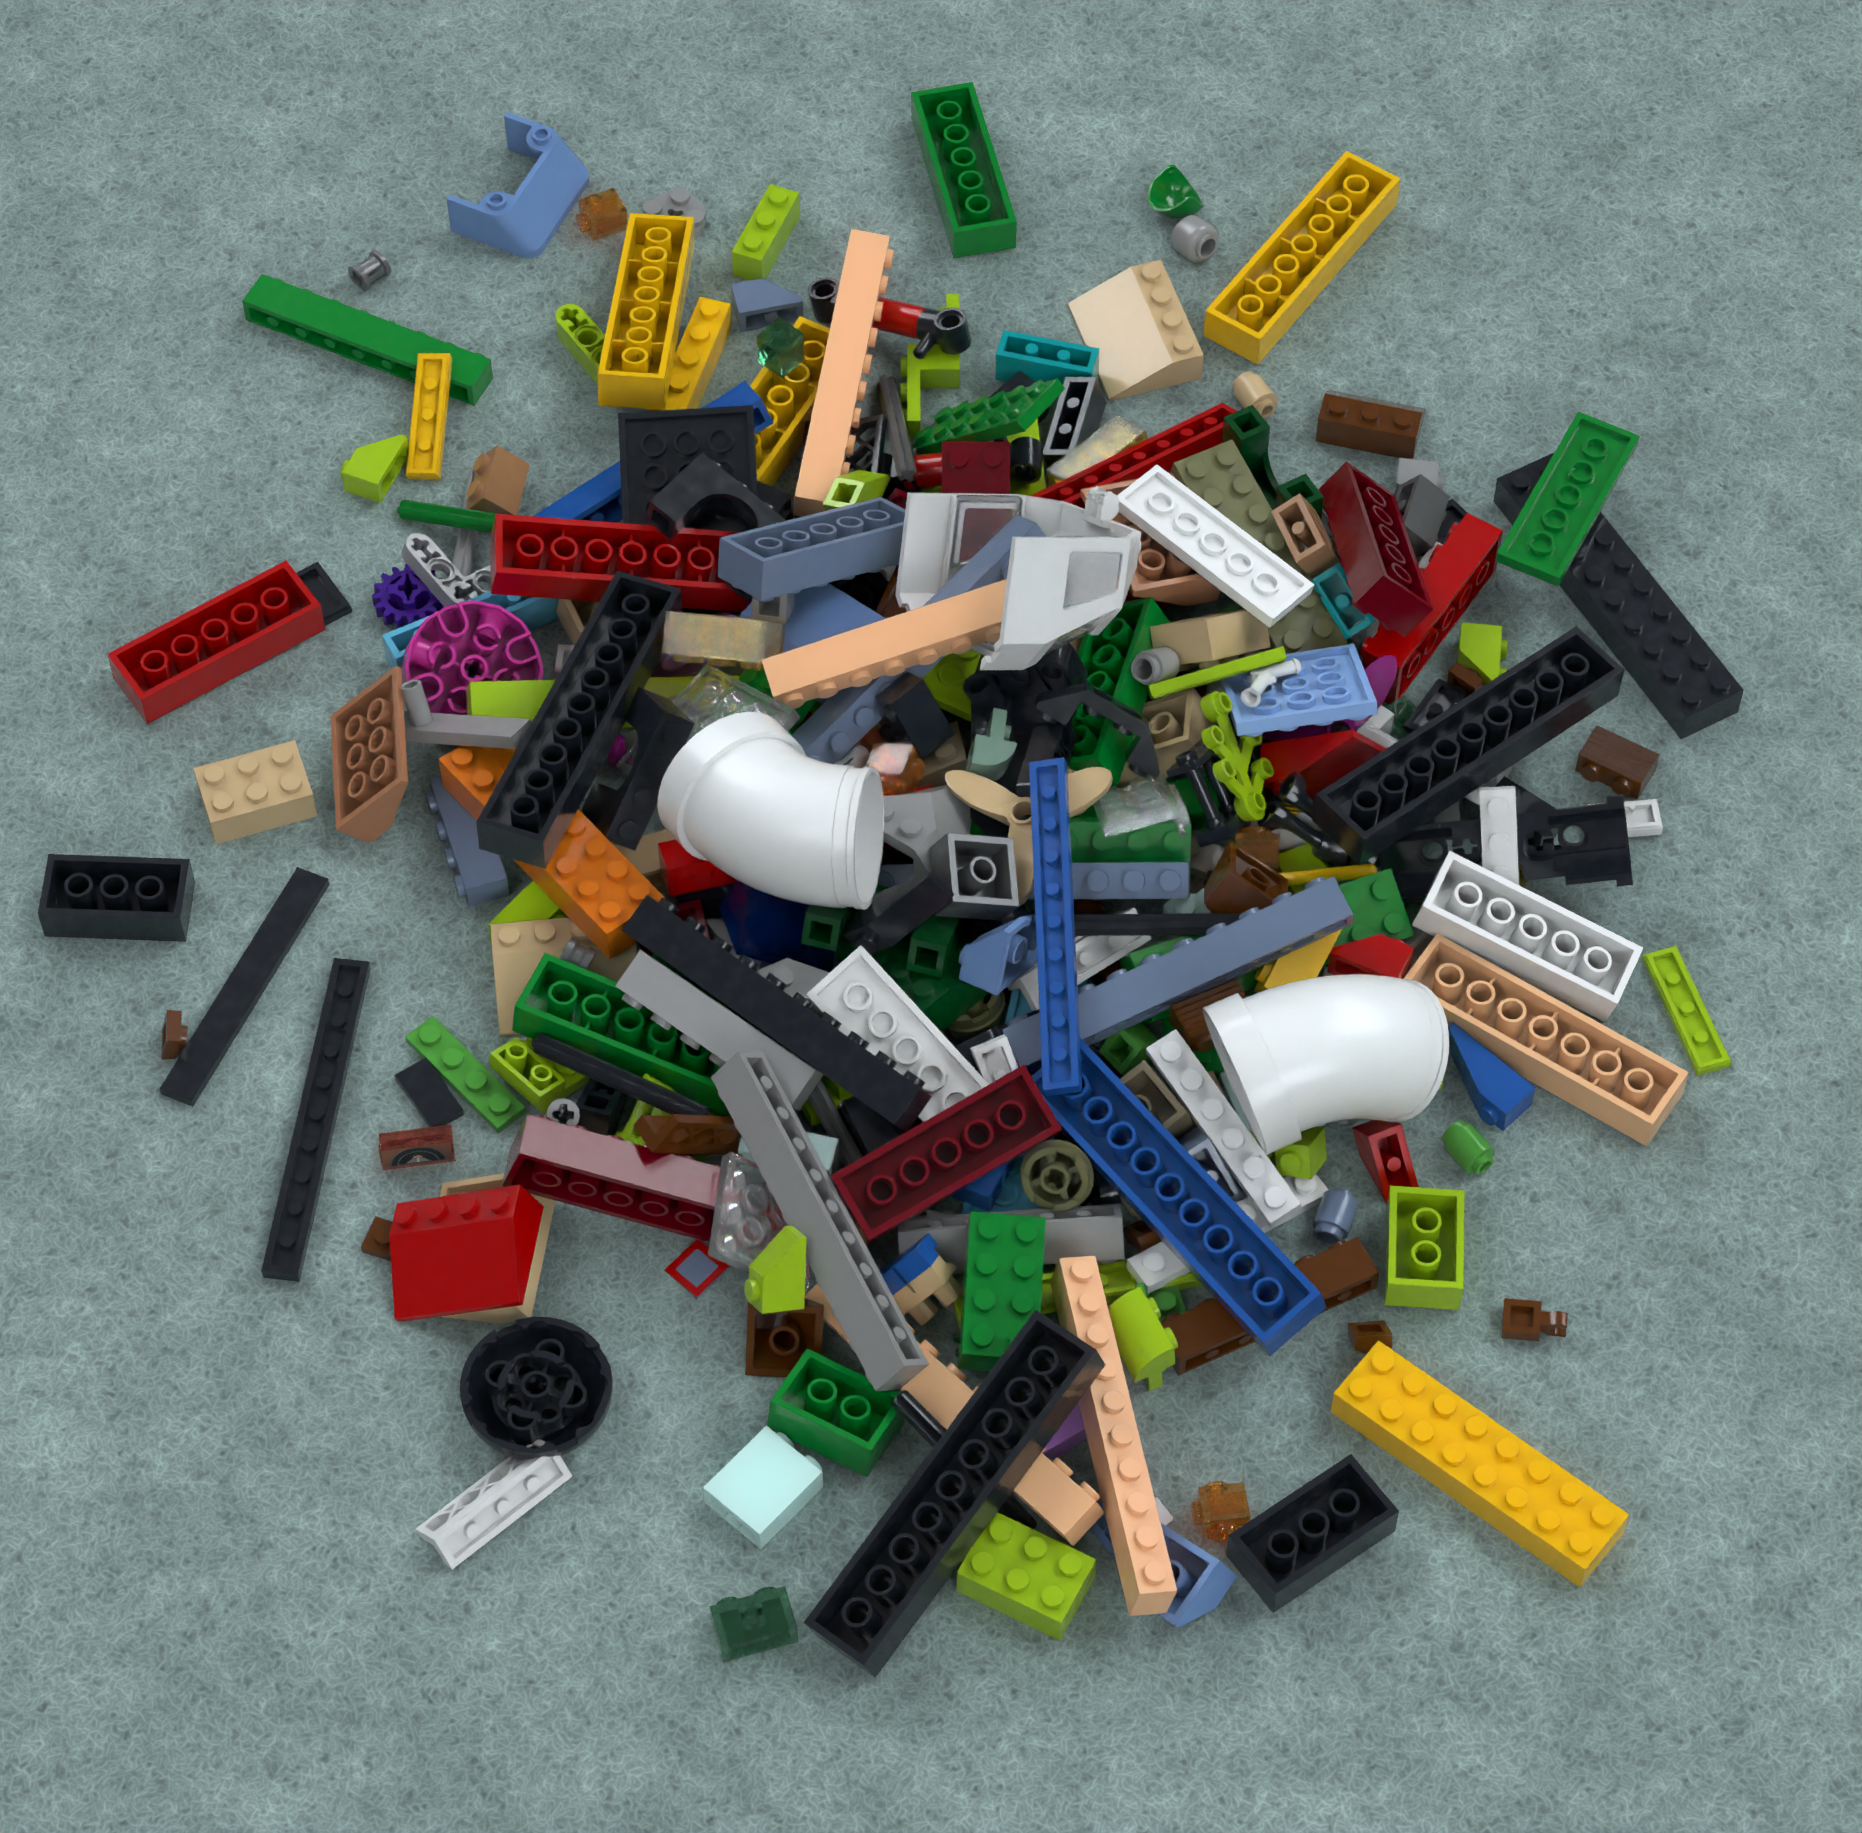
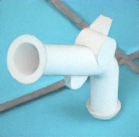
M1292 658L1290 661L1272 664L1263 669L1251 670L1250 675H1247V682L1251 683V686L1242 691V702L1248 707L1258 706L1261 702L1262 693L1268 685L1276 683V678L1300 673V661Z

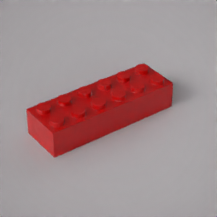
M1469 513L1464 516L1460 523L1455 522L1448 531L1445 543L1442 546L1437 545L1433 550L1427 567L1425 569L1420 568L1433 610L1406 637L1395 630H1386L1379 623L1378 632L1373 638L1369 636L1364 641L1360 650V655L1363 656L1361 663L1364 670L1372 662L1386 655H1393L1397 661L1395 680L1383 702L1393 707L1397 704L1496 571V556L1500 549L1503 530Z
M286 560L107 655L114 680L148 724L326 629L321 604Z

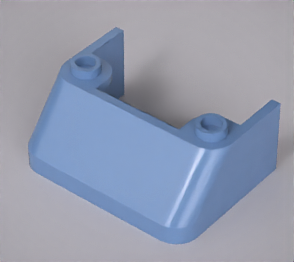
M507 112L504 119L508 149L537 159V161L514 195L501 191L491 192L485 195L478 205L449 195L447 206L451 232L523 258H534L544 251L588 186L589 172L554 129Z

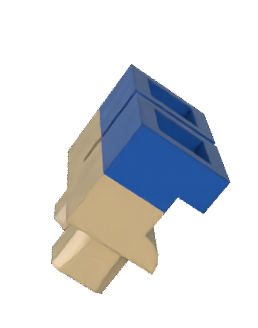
M929 1233L880 1270L903 1316L908 1313L920 1326L929 1321L939 1310L928 1296L933 1293L944 1307H947L963 1291L952 1276L957 1267L951 1262L946 1263L936 1252L935 1248L938 1244Z

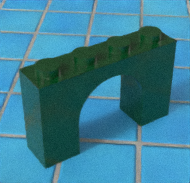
M1253 404L1224 417L1222 443L1233 439L1272 510L1300 493L1316 510L1321 520L1324 496L1307 474H1303L1281 485L1276 481L1268 456L1270 426Z
M877 885L875 894L889 887ZM809 905L805 913L801 944L836 952L844 937L843 933L853 907L834 908ZM934 913L907 934L911 938L906 969L941 978L960 938L963 918L935 916Z

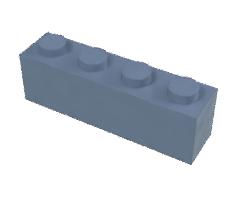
M441 775L429 778L431 792L425 794L430 813L437 812L440 819L435 821L439 840H447L449 848L444 849L449 869L456 868L458 876L453 877L458 897L465 896L470 907L510 896L508 880L500 856L479 849L476 820L442 786Z

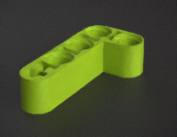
M575 304L562 305L555 313L557 337L598 385L597 374L605 334L580 306Z

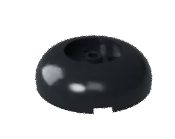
M551 1317L522 1318L516 1320V1324L505 1327L498 1332L494 1329L473 1348L464 1364L460 1379V1398L463 1411L474 1432L494 1450L523 1460L541 1456H562L583 1445L603 1423L608 1413L613 1393L611 1367L600 1349V1344L588 1332L575 1324ZM527 1373L523 1379L519 1378L520 1375ZM567 1380L566 1390H556L554 1387L556 1382ZM513 1401L518 1402L522 1405L521 1408L517 1407L516 1405L509 1406L507 1408L506 1406L508 1403ZM547 1412L556 1414L552 1419L542 1418L543 1414ZM541 1439L545 1441L544 1445L539 1448L535 1446L527 1447L536 1440Z

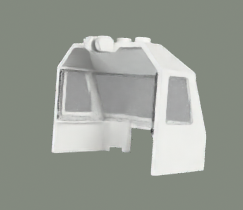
M1098 486L1087 492L1085 509L1064 501L1021 494L907 493L895 596L899 607H905L907 612L923 607L1016 514L1036 522L1047 537H1012L999 640L995 643L985 642L972 647V650L985 655L981 660L980 670H1023L1035 665L1042 656L1086 634L1099 635L1123 607L1137 567L1138 554L1141 550V531L1112 520L1119 512L1118 504L1120 502L1118 495L1110 491L1106 492V490Z

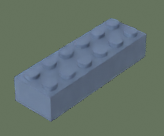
M882 497L721 537L719 541L718 577L730 583L732 587L752 595L755 600L767 602L780 595L798 594L801 590L810 587H824L829 582L836 580H850L855 575L866 572L876 573L881 571V568L893 565L899 566L905 509Z

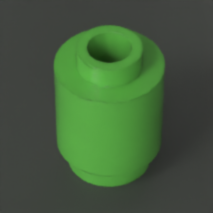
M1460 1120L1452 1124L1443 1133L1442 1141L1445 1143V1150L1468 1175L1474 1172L1478 1175L1482 1174L1492 1166L1495 1150L1472 1124H1466L1464 1120Z

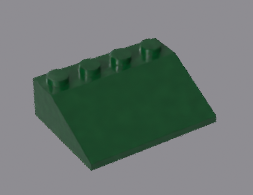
M962 933L941 978L906 969L911 938L907 935L894 946L871 955L940 1032L989 994V992L959 979L961 964H959L960 953L966 944L973 942ZM843 937L835 952L839 964L857 949L845 937Z

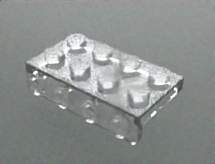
M1147 775L1146 778L1139 776L1130 780L1131 785L1121 788L1111 786L1109 791L1092 805L1105 838L1170 819L1179 837L1187 835L1184 826L1191 825L1186 805L1183 803L1175 783L1168 784L1164 775L1157 777V779H1151L1150 775Z

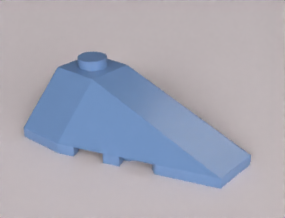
M1035 914L1019 917L982 934L971 944H966L959 956V964H961L959 979L989 993L998 995L1019 976L1037 963Z
M1100 1498L1097 1503L1104 1511L1102 1500ZM1104 1513L1091 1528L1106 1550L1115 1559ZM1161 1523L1177 1593L1167 1613L1158 1615L1177 1628H1180L1215 1609L1237 1578V1575L1221 1561Z

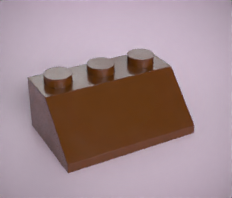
M1328 390L1324 395L1320 409L1315 442L1395 458L1413 459L1426 409Z

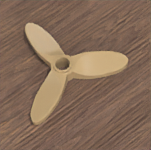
M1091 767L1068 774L1070 818L1093 805L1109 791L1113 781L1110 770L1102 767ZM963 770L946 772L945 781L949 790L971 808L1009 826L1008 838H1013L1018 898L1019 906H1021L1029 898L1034 887L1031 817L1027 820H1019L1024 815H1031L1030 797H1019L998 783L972 772Z

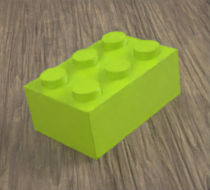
M1390 1186L1386 1207L1384 1305L1460 1309L1464 1289L1465 1190Z
M997 1512L971 1547L957 1571L956 1591L1061 1641L1095 1579L1096 1559Z

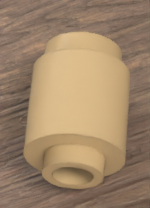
M1248 371L1240 374L1234 380L1232 385L1234 396L1243 408L1253 404L1263 418L1273 414L1278 398L1260 375Z

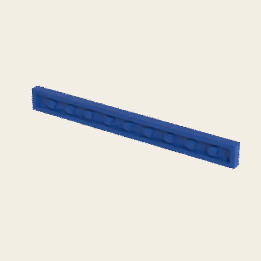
M1064 757L1029 762L1042 1086L1046 1096L1082 1092L1067 762Z

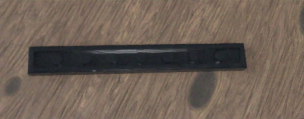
M299 867L296 868L160 1087L162 1095L192 1107L195 1105L329 887L328 878Z

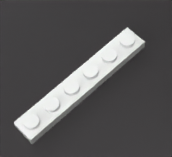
M1177 1029L1146 1048L1148 1057L1200 1130L1210 1139L1224 1164L1271 1228L1301 1208L1300 1201Z
M1317 1174L1312 1179L1289 1176L1283 1178L1300 1201L1301 1208L1271 1228L1249 1197L1237 1202V1204L1266 1233L1321 1202L1323 1193L1328 1191V1188ZM1163 1241L1127 1259L1126 1264L1127 1270L1133 1275L1136 1282L1144 1283L1147 1295L1165 1286L1168 1282L1190 1272Z

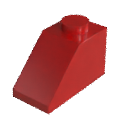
M1382 934L1335 946L1330 952L1327 972L1333 975L1368 974L1404 979L1411 967L1414 947L1407 945L1400 939L1390 938Z
M1371 1120L1352 1127L1360 1158L1386 1204L1390 1186L1419 1187L1400 1123Z

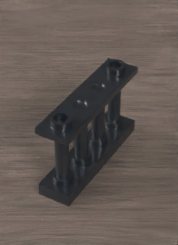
M1229 712L1228 717H1229V720H1230V723H1231V726H1232V729H1233V732H1234V735H1235V738H1236V741H1237V744H1238V747H1239L1241 739H1240V736H1237V733H1236V730H1235V727H1234V724H1233V721H1232V717H1231V714H1230V712ZM1202 738L1191 749L1176 756L1177 762L1166 771L1169 778L1186 773L1206 817L1204 820L1205 825L1195 834L1200 848L1230 839L1247 823L1238 816L1235 810L1234 798L1236 796L1233 793L1230 794L1228 787L1215 777L1213 773V764L1216 763L1213 756L1215 752L1205 746ZM1252 755L1247 772L1250 781L1252 777L1251 764L1254 762ZM1201 766H1203L1220 804L1218 808L1199 769ZM1263 786L1261 794L1267 803L1275 794H1273L1272 790Z

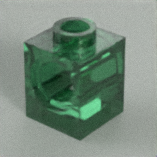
M778 317L757 336L758 362L781 378H784L805 359L804 333Z

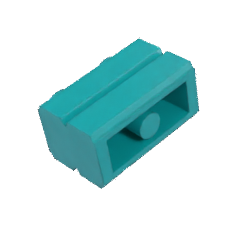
M1339 562L1310 581L1314 584L1315 591L1320 593V599L1345 639H1348L1374 623L1377 618L1369 613L1367 615L1362 614L1353 605V596L1346 584L1347 577Z

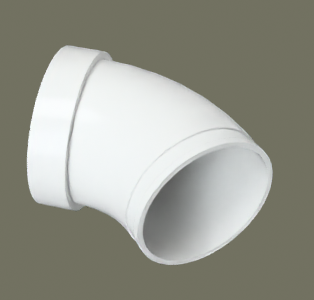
M758 712L737 713L713 722L693 736L674 757L660 785L657 805L658 814L666 830L692 856L709 861L732 878L782 899L834 908L854 907L855 909L866 910L870 906L878 884L884 840L883 790L880 775L875 767L855 768L854 766L830 764L809 758L805 755L801 745L774 718Z
M1368 974L1316 977L1267 989L1243 999L1236 993L1203 1008L1204 1018L1224 1071L1240 1107L1266 1155L1302 1140V1131L1330 1122L1347 1119H1372L1387 1122L1407 1121L1418 1115L1428 1106L1437 1093L1445 1074L1449 1054V1031L1446 1016L1436 995L1427 986L1414 980Z

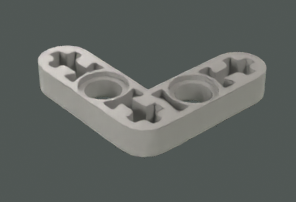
M415 533L407 537L401 552L402 558L444 607L464 602L463 598L467 595L466 601L489 592L482 590L478 586V582H487L491 585V565L464 577L428 536ZM440 570L446 574L447 579H438L433 576L431 571Z

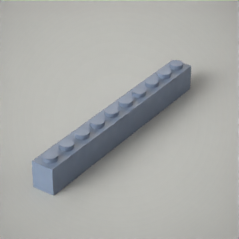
M1016 514L924 606L1007 579L1012 537L1047 536L1036 522ZM945 656L939 657L936 662L929 665L918 664L906 668L904 672L896 676H880L872 679L869 684L862 687L851 686L839 690L837 694L830 697L791 736L801 745L807 757L830 764L839 761L882 719L878 712L881 707L875 698L877 694L906 672L923 678Z
M1190 861L1072 862L1073 899L1190 898ZM881 864L877 885L891 888L913 879L914 864ZM1034 887L1028 899H1035Z
M1333 876L1326 880L1324 877L1316 878L1307 883L1305 890L1294 895L1291 892L1281 894L1272 900V905L1262 910H1259L1258 907L1243 912L1239 916L1240 920L1227 926L1225 923L1214 925L1206 931L1205 936L1195 941L1192 938L1184 939L1175 944L1173 951L1162 956L1159 953L1152 954L1140 961L1141 966L1128 972L1126 969L1117 970L1107 976L1106 982L1095 987L1093 984H1088L1079 988L1080 1038L1090 1046L1170 1009V1005L1233 980L1353 924V913L1335 877ZM1037 1013L1030 1017L1021 1015L1010 1020L1007 1023L1008 1027L1002 1029L1008 1039L1018 1067L1025 1065L1029 1073L1042 1067L1040 1014Z

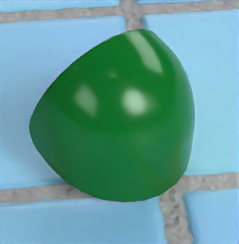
M1168 165L1161 170L1148 187V204L1152 209L1168 217L1184 218L1194 215L1204 207L1197 192L1175 165Z

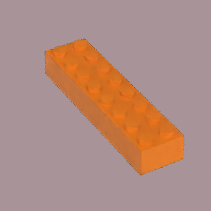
M460 745L438 759L442 786L477 821L517 748L507 749ZM579 809L546 869L514 860L609 960L637 943L635 939L623 932L622 929L646 895L657 902L662 897L665 898Z

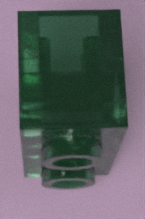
M785 1586L779 1588L764 1587L757 1590L753 1595L742 1598L727 1597L718 1601L716 1605L709 1606L711 1623L723 1662L798 1642V1628ZM749 1618H755L757 1623L751 1624Z

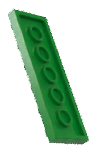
M1058 378L1046 382L1038 380L1028 387L1020 385L1011 392L1006 393L1003 390L990 398L982 396L972 403L964 401L954 408L947 406L934 416L935 422L930 427L922 429L915 435L914 440L916 442L911 448H916L918 455L942 452V442H988L1025 432L1065 388Z
M1577 412L1498 550L1496 562L1559 586L1635 451L1640 436Z

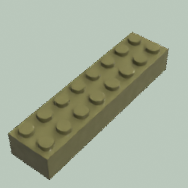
M1233 439L1173 463L1169 473L1173 472L1179 482L1309 581L1312 580L1295 562L1271 513L1272 508ZM1313 587L1309 596L1273 626L1268 627L1271 647L1261 649L1260 651L1264 652L1284 646L1286 654L1347 645L1348 643L1320 599L1321 595ZM1232 599V601H1233V603L1235 604L1237 610H1242V609H1244L1242 606H1240L1238 603H1236V602Z

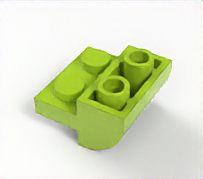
M515 1037L490 1053L489 1066L541 1113L546 1114L552 1102L569 1096L589 1082V1077L534 1053L531 1046L534 1039L527 1038L521 1041L518 1037Z
M1138 1287L1114 1301L1108 1307L1119 1355L1134 1383L1143 1379L1148 1390L1151 1391L1163 1386L1162 1372L1175 1364V1349L1178 1348V1343L1172 1330L1169 1327L1164 1329L1158 1318L1161 1317V1313L1154 1298H1146L1141 1287Z

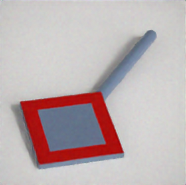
M694 1238V1242L664 1271L698 1299L730 1268V1265L703 1244L700 1239Z

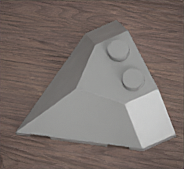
M947 785L902 795L883 796V841L913 859L914 878L931 872L930 847L945 834L970 835L972 822L970 806L956 797Z

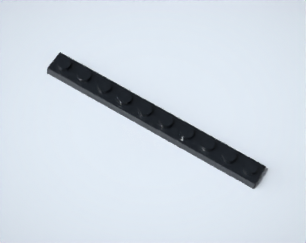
M334 958L262 1265L261 1272L263 1278L300 1282L371 970L369 961Z

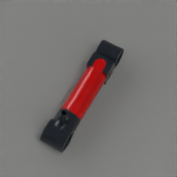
M828 277L819 278L812 282L808 288L814 317L821 323L832 322L839 289V282L836 279ZM879 296L878 301L883 302L880 322L874 321L873 328L921 340L913 350V354L917 359H924L934 344L939 345L942 352L952 355L962 353L970 347L971 336L966 314L963 310L948 308L938 311Z
M1007 437L994 440V442H1009ZM1020 437L1012 441L1010 444V479L1021 484L1035 483L1040 479L1042 474L1043 444L1039 440L1032 437ZM913 448L912 452L917 473L914 474L912 482H908L907 479L902 481L898 479L893 456L884 453L881 474L889 475L890 481L882 498H888L895 488L906 493H922V488L942 486V452L918 455L916 448ZM873 454L867 456L865 465L873 458Z

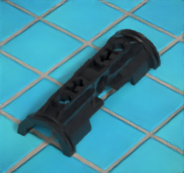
M1623 794L1607 796V803L1516 814L1518 865H1523L1524 881L1565 876L1566 885L1616 880L1617 887L1633 885ZM1481 818L1422 824L1379 853L1380 869L1383 871L1391 868L1403 903L1424 901L1439 868L1448 854V843L1446 840H1452V847L1461 846L1463 839H1470L1471 844H1477V846L1472 848L1471 854H1465L1463 848L1453 849V853L1482 867ZM1570 826H1578L1584 831V837L1578 843H1570L1563 836L1565 829ZM1552 828H1558V842L1560 845H1554V838H1547L1543 840L1542 846H1536L1535 841L1528 840V838L1534 836V831H1541V835L1544 837L1553 836ZM1427 842H1437L1441 845L1443 852L1438 858L1429 859L1422 853L1424 844Z

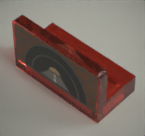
M451 1124L379 1133L378 1148L382 1170L456 1161Z

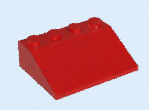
M521 1185L397 1203L389 1234L395 1320L412 1321L523 1305L544 1206Z

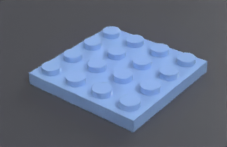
M1354 643L1286 654L1287 658L1285 661H1290L1292 658L1300 661V673L1276 678V683L1266 687L1261 695V702L1256 707H1248L1241 700L1242 691L1251 686V683L1247 682V675H1250V672L1220 680L1223 692L1232 701L1230 714L1237 736L1255 737L1263 734V732L1273 730L1293 731L1299 726L1312 724L1326 726L1337 720L1350 719L1358 721L1366 719L1370 715L1378 714L1376 698Z

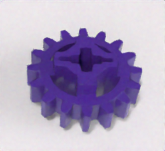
M405 564L403 571L392 567L393 575L389 576L383 573L381 575L382 583L374 584L375 594H372L376 616L378 618L383 617L384 625L386 626L394 622L396 629L444 608L408 564ZM432 570L431 573L436 577L435 570ZM411 592L412 595H410V601H408L407 598H409V593Z

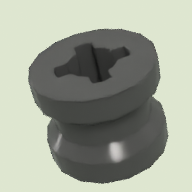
M572 936L559 959L588 970L598 950L592 946L586 948L580 945L579 940Z

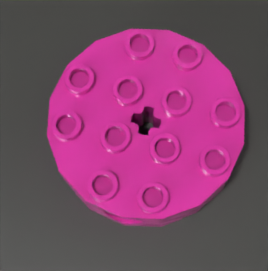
M470 600L445 606L424 619L405 649L401 672L402 684L410 680L421 681L431 713L467 715L466 689L470 682L542 680L544 669L537 644L521 619L500 605ZM470 666L476 668V676L474 678L467 676L468 671L466 670Z

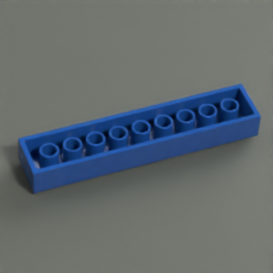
M1080 1038L1082 1092L1046 1096L1042 1086V1067L1031 1076L1062 1128L1060 1132L1087 1155L1091 1165L1270 1357L1326 1308L1321 1292Z

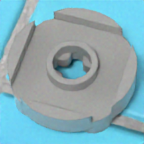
M676 188L672 192L659 194L643 204V214L694 217V240L703 232L706 224L705 208L700 200L690 195L687 189Z

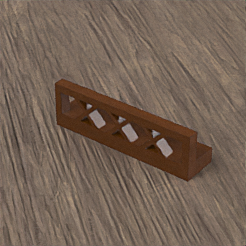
M642 1115L634 1124V1127L652 1153L741 1155L738 1153L741 1134L735 1128L731 1116Z

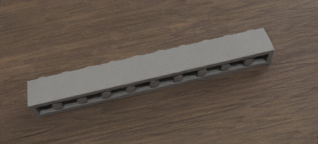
M738 1051L711 1077L718 1090V1095L725 1103L734 1121L735 1128L745 1141L752 1160L757 1164L766 1182L768 1191L777 1202L785 1223L788 1226H794L807 1237L806 1260L815 1275L818 1286L823 1290L832 1307L833 1315L841 1324L851 1349L856 1353L862 1364L868 1381L873 1385L875 1391L901 1389L927 1367L929 1363L764 1053Z

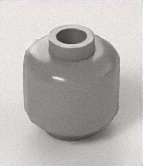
M1190 215L1184 217L1174 227L1171 235V244L1176 252L1189 261L1200 263L1215 254L1218 248L1219 235L1217 229L1199 216Z

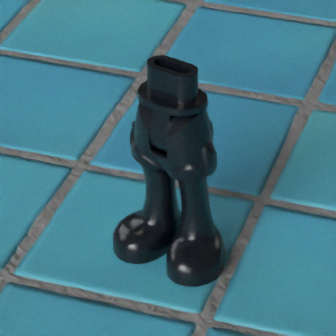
M1296 771L1292 772L1282 782L1278 790V797L1312 819L1315 801L1306 791L1304 777ZM1278 801L1270 802L1266 806L1263 819L1257 821V825L1264 831L1284 829L1297 835L1313 847L1312 854L1322 862H1332L1339 866L1358 865L1323 830L1318 831L1292 814ZM1379 853L1363 864H1374Z

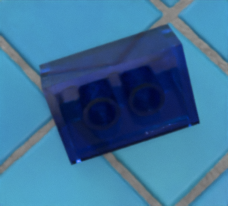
M738 880L735 882L719 909L737 955H742L743 953L748 958L771 964L789 958L831 972L834 951L801 944L805 913L809 907L808 904L770 895Z

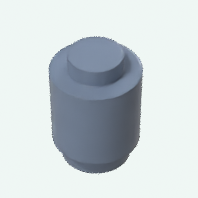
M1334 1188L1323 1193L1312 1224L1314 1228L1313 1235L1317 1240L1334 1244L1348 1237L1359 1206L1350 1191L1343 1188Z

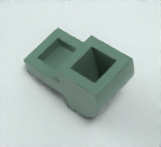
M994 708L986 726L985 735H975L968 753L966 771L986 777L992 781L998 780L1007 771L1017 743L1009 741L1011 726L1006 725V710Z

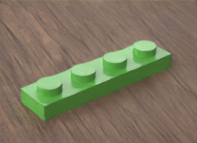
M434 1016L405 1036L406 1042L423 1059L427 1058L435 1071L498 1134L526 1113V1107Z

